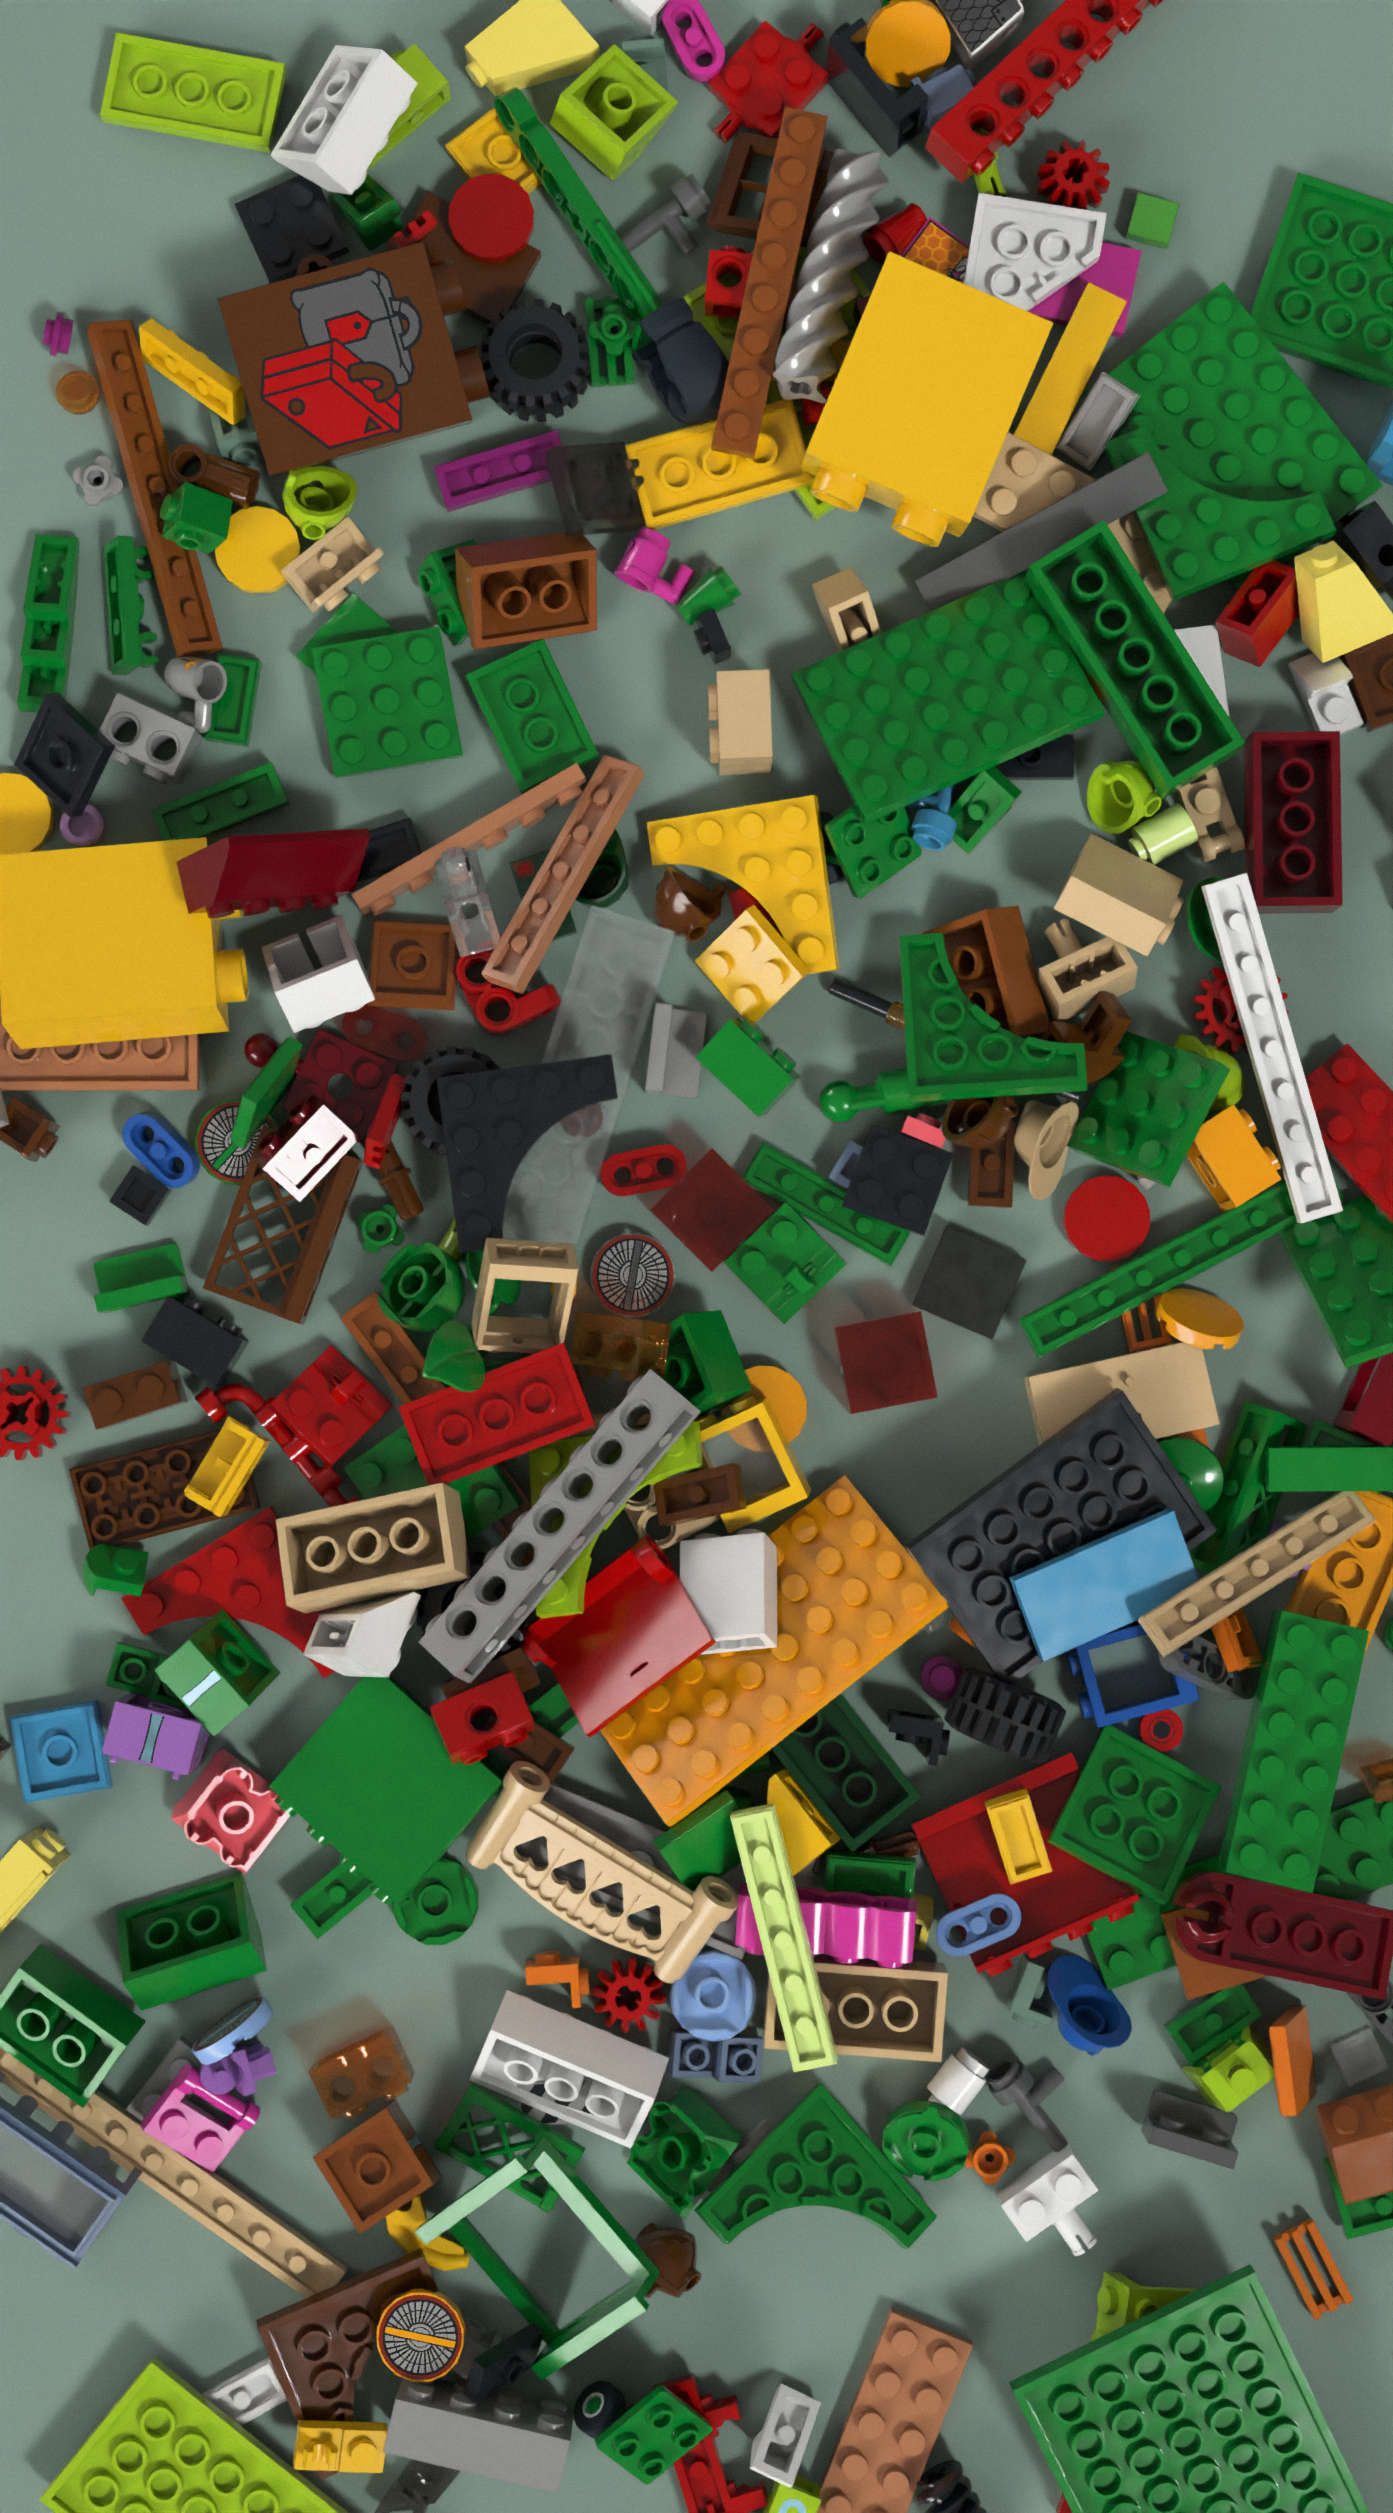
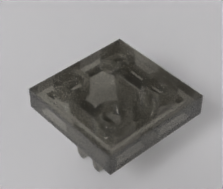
M625 442L554 446L544 453L566 537L636 531L646 525L637 492L644 483L643 476H635L634 472L639 467V460L628 458Z

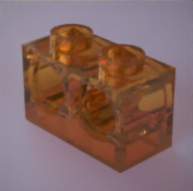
M577 1311L570 1353L572 1363L586 1365L585 1374L611 1378L613 1369L620 1370L619 1379L634 1381L651 1369L658 1376L664 1377L671 1324Z
M391 2025L314 2062L309 2070V2074L330 2120L343 2115L345 2120H349L369 2109L367 2103L383 2096L385 2101H389L404 2094L409 2090L407 2084L411 2083L415 2071L394 2026ZM380 2057L391 2060L395 2066V2072L390 2076L379 2075L373 2068V2060ZM340 2076L351 2079L355 2085V2092L349 2095L338 2093L333 2086V2080Z

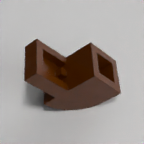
M1100 991L1080 1025L1051 1021L1041 1039L1060 1043H1084L1087 1084L1109 1074L1124 1059V1055L1117 1047V1044L1125 1034L1132 1019L1113 993Z

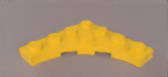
M810 795L647 822L652 865L695 866L731 879L746 889L767 910L778 926L783 939L809 968L810 972L808 974L840 970L818 796Z

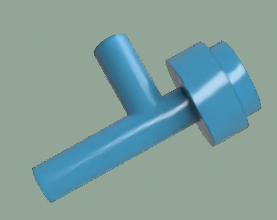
M958 783L938 791L937 794H931L907 805L908 807L920 809L916 812L911 826V831L914 832L912 839L919 846L932 851H942L946 845L952 843L957 823L948 815Z

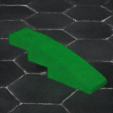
M35 534L23 607L26 623L20 653L23 669L17 700L21 712L38 713L46 694L59 693L64 699L66 698L77 595L80 545L78 537Z

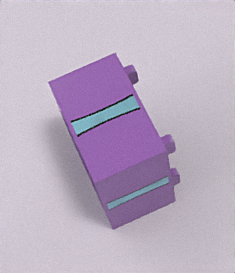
M130 1692L115 1701L102 1753L111 1755L110 1763L118 1764L120 1758L172 1771L174 1772L172 1779L180 1780L182 1774L188 1776L202 1765L210 1732L203 1728V1724L189 1709L150 1700L148 1696Z

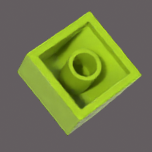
M613 44L560 94L549 124L614 182L640 157L676 109L679 102L617 45Z

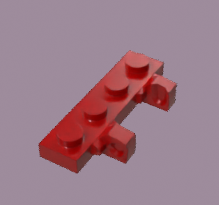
M694 2373L653 2385L651 2391L658 2385H664L710 2421L713 2428L710 2434L674 2463L688 2512L749 2513L750 2511L766 2507L769 2497L763 2479L756 2486L749 2487L743 2484L738 2488L734 2479L728 2481L714 2439L719 2436L718 2427H721L724 2421L732 2418L737 2421L741 2420L742 2411L737 2396L733 2395L715 2401L712 2394L701 2396Z

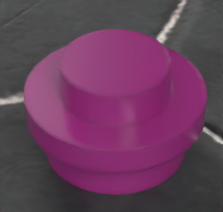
M58 311L56 320L47 318L43 337V344L51 346L50 355L56 356L57 352L68 355L74 323L72 319L63 318L64 313Z
M934 1656L922 1666L920 1672L922 1688L929 1696L935 1699H949L954 1695L963 1670L959 1663L949 1656Z

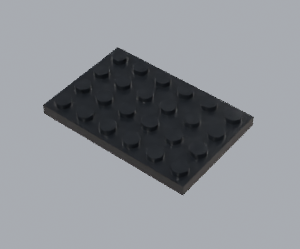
M1116 1388L906 1544L905 1547L941 1596L943 1595L947 1600L948 1609L997 1679L1011 1686L1042 1663L1043 1660L1037 1654L1010 1582V1577L1167 1508L1173 1510L1176 1515L1188 1551H1191L1217 1530L1123 1390Z

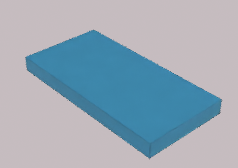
M1170 1508L1009 1578L1037 1654L1043 1661L1138 1620L1145 1613L1199 1580L1176 1515Z

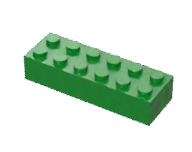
M1105 520L1029 565L1024 580L1029 585L1040 606L1072 649L1093 690L1162 799L1170 796L1235 756L1245 744L1244 740Z
M1273 1609L1263 1654V1664H1261L1217 1866L1225 1873L1313 1893L1367 1644L1368 1630Z

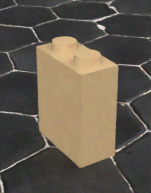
M1091 833L1071 869L1054 909L1148 957L1156 942L1164 945L1174 927V919L1184 902V899L1178 897L1184 880Z

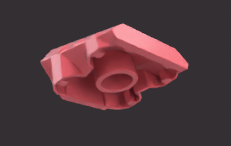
M222 1749L213 1754L211 1761L182 1799L176 1802L171 1819L184 1829L189 1840L197 1845L208 1846L220 1855L224 1863L231 1867H236L242 1873H247L290 1815L275 1803L274 1800L278 1795L269 1787L270 1783L228 1751Z

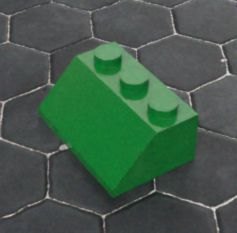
M241 1871L116 1911L123 1983L141 2011L267 1971L262 1934Z
M42 1944L22 1963L0 1994V2047L82 2108L93 2096L146 2022Z

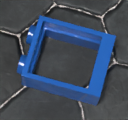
M1138 1620L1066 1651L1070 1672L1073 1677L1080 1676L1084 1692L1077 1694L1083 1718H1091L1092 1723L1098 1728L1200 1700L1195 1684L1169 1672L1174 1692L1104 1710L1088 1650L1146 1635L1147 1633ZM1183 1654L1184 1659H1188V1655Z

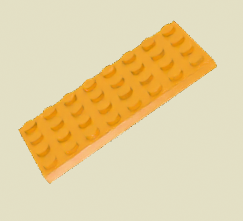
M846 1475L768 1535L777 1547V1647L699 1655L600 1730L668 1827L672 1828L948 1608L947 1600L932 1585L918 1564Z

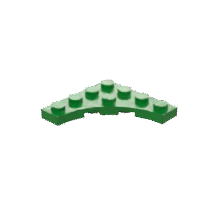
M1146 426L1105 443V451L1114 470L1148 451L1168 490L1165 494L1132 512L1172 602L1335 535L1336 528L1319 491L1303 497L1280 501H1252L1218 493L1194 481L1174 466L1157 446Z
M943 933L899 936L909 1102L1087 1091L1084 1043L1051 1042L1030 1036L1025 1039L1001 1028L997 1020L985 1013L977 1004L973 1005L959 987L958 980L947 957Z
M816 2084L694 2209L723 2244H729L742 2231L755 2222L774 2214V2212L799 2206L832 2207L860 2216L887 2233L903 2249H908L937 2218V2215L822 2084Z

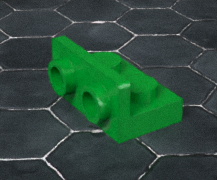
M474 539L431 552L417 570L421 590L426 596H429L437 612L440 629L444 634L448 635L453 646L462 644L469 636L457 592L455 548L477 545Z

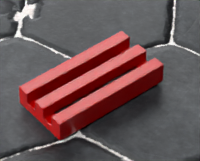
M428 209L416 220L409 223L402 231L393 235L385 244L390 251L413 245L429 234L437 226L438 222Z
M393 1073V1076L389 1078L366 1137L363 1160L366 1166L380 1169L404 1107L401 1097L402 1092H405L407 1084L405 1080L407 1077Z

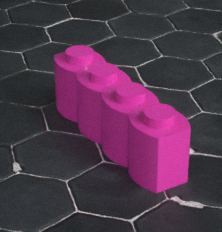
M741 1883L738 1894L739 1905L737 1908L735 1945L744 1947L748 1953L764 1955L747 1883ZM796 1887L813 1957H815V1954H826L833 1956V1960L844 1964L857 1963L859 1959L869 1958L876 1960L878 1965L886 1968H899L904 1963H912L917 1900L898 1896H871L857 1892H828L815 1888Z

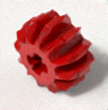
M1083 139L1079 141L1077 148L1074 150L1067 140L1061 143L1059 152L1052 149L1048 150L1045 155L1046 163L1039 165L1037 171L1038 178L1042 180L1037 187L1038 195H1049L1046 201L1047 204H1059L1065 207L1087 210V205L1095 209L1098 208L1102 201L1100 194L1107 193L1110 185L1109 180L1104 178L1108 175L1110 169L1108 163L1098 162L1101 155L1099 148L1092 150L1090 153L1085 152L1086 143ZM1075 175L1074 181H1076L1078 177L1081 179L1080 183H1072L1073 178L1071 177L1069 180H1067L1066 176Z
M636 1956L629 1957L628 1968L623 1969L618 1958L612 1959L611 1966L614 1975L605 1969H600L597 1977L604 1984L593 1985L591 1994L595 1997L603 1998L594 2004L595 2013H603L610 2010L604 2024L610 2027L618 2018L622 2020L620 2027L622 2033H628L630 2021L633 2020L640 2031L645 2030L646 2020L644 2014L653 2020H657L660 2017V2011L653 2004H663L666 2002V1994L661 1991H655L664 1982L657 1976L648 1979L653 1970V1964L647 1962L639 1971L636 1969ZM623 1986H628L630 1991H639L636 1993L635 2002L630 2003L627 1997L619 1999L618 1996H621Z

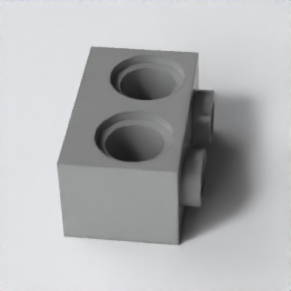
M119 693L116 694L99 730L115 745L109 758L110 760L126 767L129 761L144 767L142 774L165 785L168 779L181 784L203 738L195 728ZM128 724L137 725V735L132 741L127 743L119 742L118 733L123 726ZM166 742L176 743L177 751L173 758L167 761L157 759V751L162 744Z

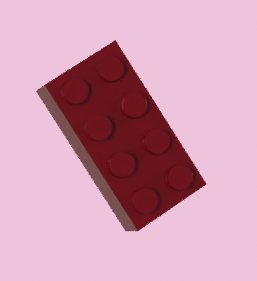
M1340 731L1252 732L1244 741L1245 744L1243 746L1245 873H1247L1258 913H1333L1343 905Z

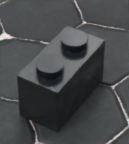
M183 1294L180 1300L176 1297L168 1296L141 1341L214 1386H223L249 1341L240 1336L243 1328L220 1316L217 1322L203 1314L206 1308L205 1305L186 1294Z

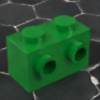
M732 1018L724 1024L695 1058L754 1114L760 1117L766 1115L801 1076L794 1070V1067L797 1065L796 1062L779 1047L773 1051L762 1040L765 1033L748 1018H745L743 1021L739 1018Z

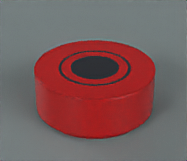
M1166 1709L1141 1716L1138 1722V1734L1144 1744L1158 1752H1166L1172 1750L1180 1743L1183 1736V1724L1175 1712Z

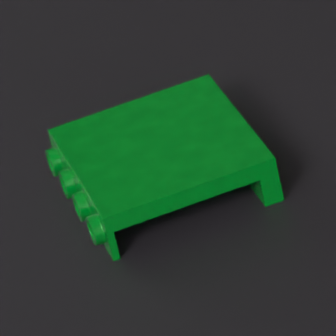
M391 1675L389 1677H363L269 1786L278 1795L274 1800L275 1803L290 1816L295 1817L298 1813L310 1825L306 1831L309 1835L325 1847L328 1843L335 1847L341 1853L338 1861L355 1876L362 1872L373 1883L370 1887L371 1892L388 1906L393 1902L396 1905H407L410 1902L409 1894L491 1798L498 1796L504 1788L503 1776L484 1759L470 1765H463L462 1761L452 1765L431 1711Z

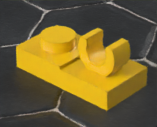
M298 2420L293 2458L294 2470L383 2473L385 2459L383 2449L388 2432L387 2424L385 2422Z

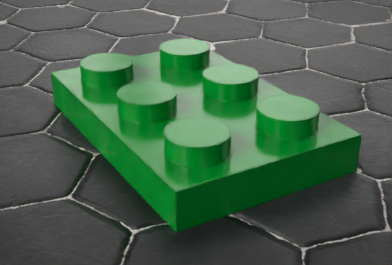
M540 639L465 675L521 794L575 763L581 767L599 758L593 741L544 639Z

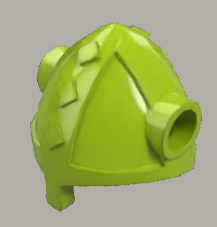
M324 466L306 467L289 471L284 485V492H282V500L285 503L286 513H288L294 524L302 530L303 536L310 540H319L324 537L325 531L330 530L349 515L355 502L358 488L356 481L347 472ZM312 481H319L323 485L319 487H313L309 485V483H311Z
M1109 760L1103 762L1094 769L1089 779L1087 807L1091 819L1101 831L1108 834L1122 833L1135 825L1143 816L1150 817L1159 810L1162 799L1156 794V788L1139 761L1113 762Z

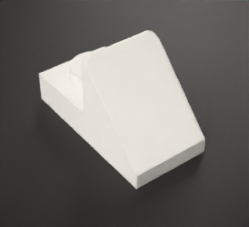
M1311 653L1288 663L1315 731H1340V735L1364 724L1347 685L1353 678L1352 672L1339 657L1322 663L1314 653Z
M781 2383L776 2389L763 2429L753 2439L750 2469L791 2488L794 2484L821 2402Z

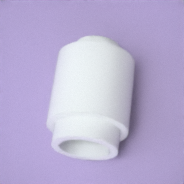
M962 2047L957 2054L951 2053L927 2085L928 2090L932 2093L928 2100L949 2107L954 2112L962 2115L987 2082L985 2076L990 2068L976 2055Z

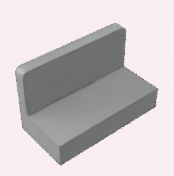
M655 1003L645 1086L646 1093L695 1099L698 1096L701 1063L695 1057L704 1046L707 1015L704 1012L673 1009V1005Z

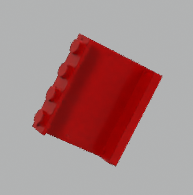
M1072 1752L911 1824L950 1912L993 1894H1003L1012 1898L1020 1909V1926L1012 1936L969 1954L978 1973L986 1970L989 1977L1002 1973L1014 1967L1010 1960L1011 1958L1027 1952L1029 1959L1054 1949L1051 1940L1066 1933L1070 1941L1094 1931L1091 1922L1106 1915L1110 1923L1132 1914L1134 1910L1131 1904L1140 1900L1138 1894H1135L1132 1888L1047 1842L1050 1832L1079 1774V1767ZM1026 1788L1052 1872L1010 1885L984 1801ZM995 1908L990 1913V1920L995 1925H1002L1007 1920V1913L1003 1908ZM956 1925L964 1941L967 1936L966 1929L961 1925Z

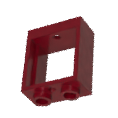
M1393 1352L1360 1363L1332 1426L1376 1445L1391 1446L1393 1441Z

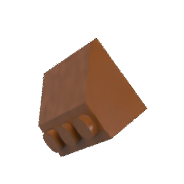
M579 530L455 548L457 592L471 646L474 650L597 631L596 548Z
M1019 905L985 909L922 933H943L947 957L958 980L959 987L973 1005L977 1004L985 1013L997 1020L1001 1028L1025 1039L1028 1036L1035 1037L1045 1033L1049 1026V1021Z
M1393 2084L1317 2105L1315 2122L1344 2205L1393 2192Z

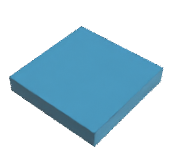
M99 1700L10 1716L24 1803L101 1790L113 1786L109 1758L107 1754L102 1753L105 1735Z

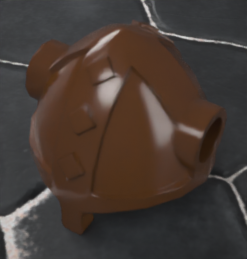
M667 867L662 880L656 887L653 913L657 920V927L670 936H685L690 942L702 939L708 931L707 926L714 923L720 916L722 908L721 899L727 892V886L725 883H718L715 889L711 890L672 867Z
M1012 1096L952 1099L949 1101L943 1116V1136L958 1146L963 1145L979 1149L994 1148L1004 1140L1003 1138L1010 1127L1011 1118L1018 1115L1017 1103Z
M650 2223L634 2239L637 2245L661 2271L646 2294V2298H650L657 2290L679 2298L684 2292L691 2290L700 2281L702 2274L695 2268L697 2244L692 2233L676 2228L659 2229L654 2223Z

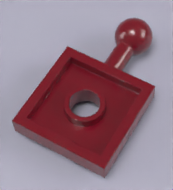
M318 1029L305 1059H298L294 1072L296 1079L283 1104V1108L290 1111L299 1101L303 1099L308 1100L312 1095H315L360 1138L357 1142L363 1144L389 1078L393 1076V1073H396L398 1065ZM257 1033L246 1041L244 1054L250 1064L262 1068L274 1055L279 1046L271 1035ZM339 1074L350 1077L353 1082L351 1094L344 1099H336L328 1091L329 1081L332 1077Z

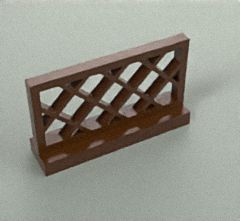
M263 1125L203 1289L280 1316L289 1321L304 1324L364 1162L345 1154L330 1169L328 1177L320 1180L309 1192L316 1207L313 1218L296 1225L286 1204L295 1199V1197L290 1194L283 1198L276 1180L266 1171L255 1177L259 1167L258 1162L254 1159V1156L258 1153V1145L266 1135L273 1131H278ZM268 1178L278 1200L255 1210L249 1197L251 1186ZM324 1185L318 1200L314 1190ZM246 1203L250 1213L240 1217ZM281 1205L291 1228L268 1238L258 1216ZM253 1218L263 1241L240 1251L233 1236L237 1225ZM309 1226L306 1237L303 1241V1238L299 1230ZM294 1233L301 1248L296 1260L281 1266L271 1243ZM231 1244L235 1254L225 1258ZM266 1246L276 1269L253 1279L243 1256ZM238 1259L248 1282L234 1289L216 1284L222 1266ZM294 1267L290 1280L288 1281L284 1271ZM279 1274L286 1289L280 1307L263 1301L256 1284ZM251 1287L255 1298L240 1293V1291Z

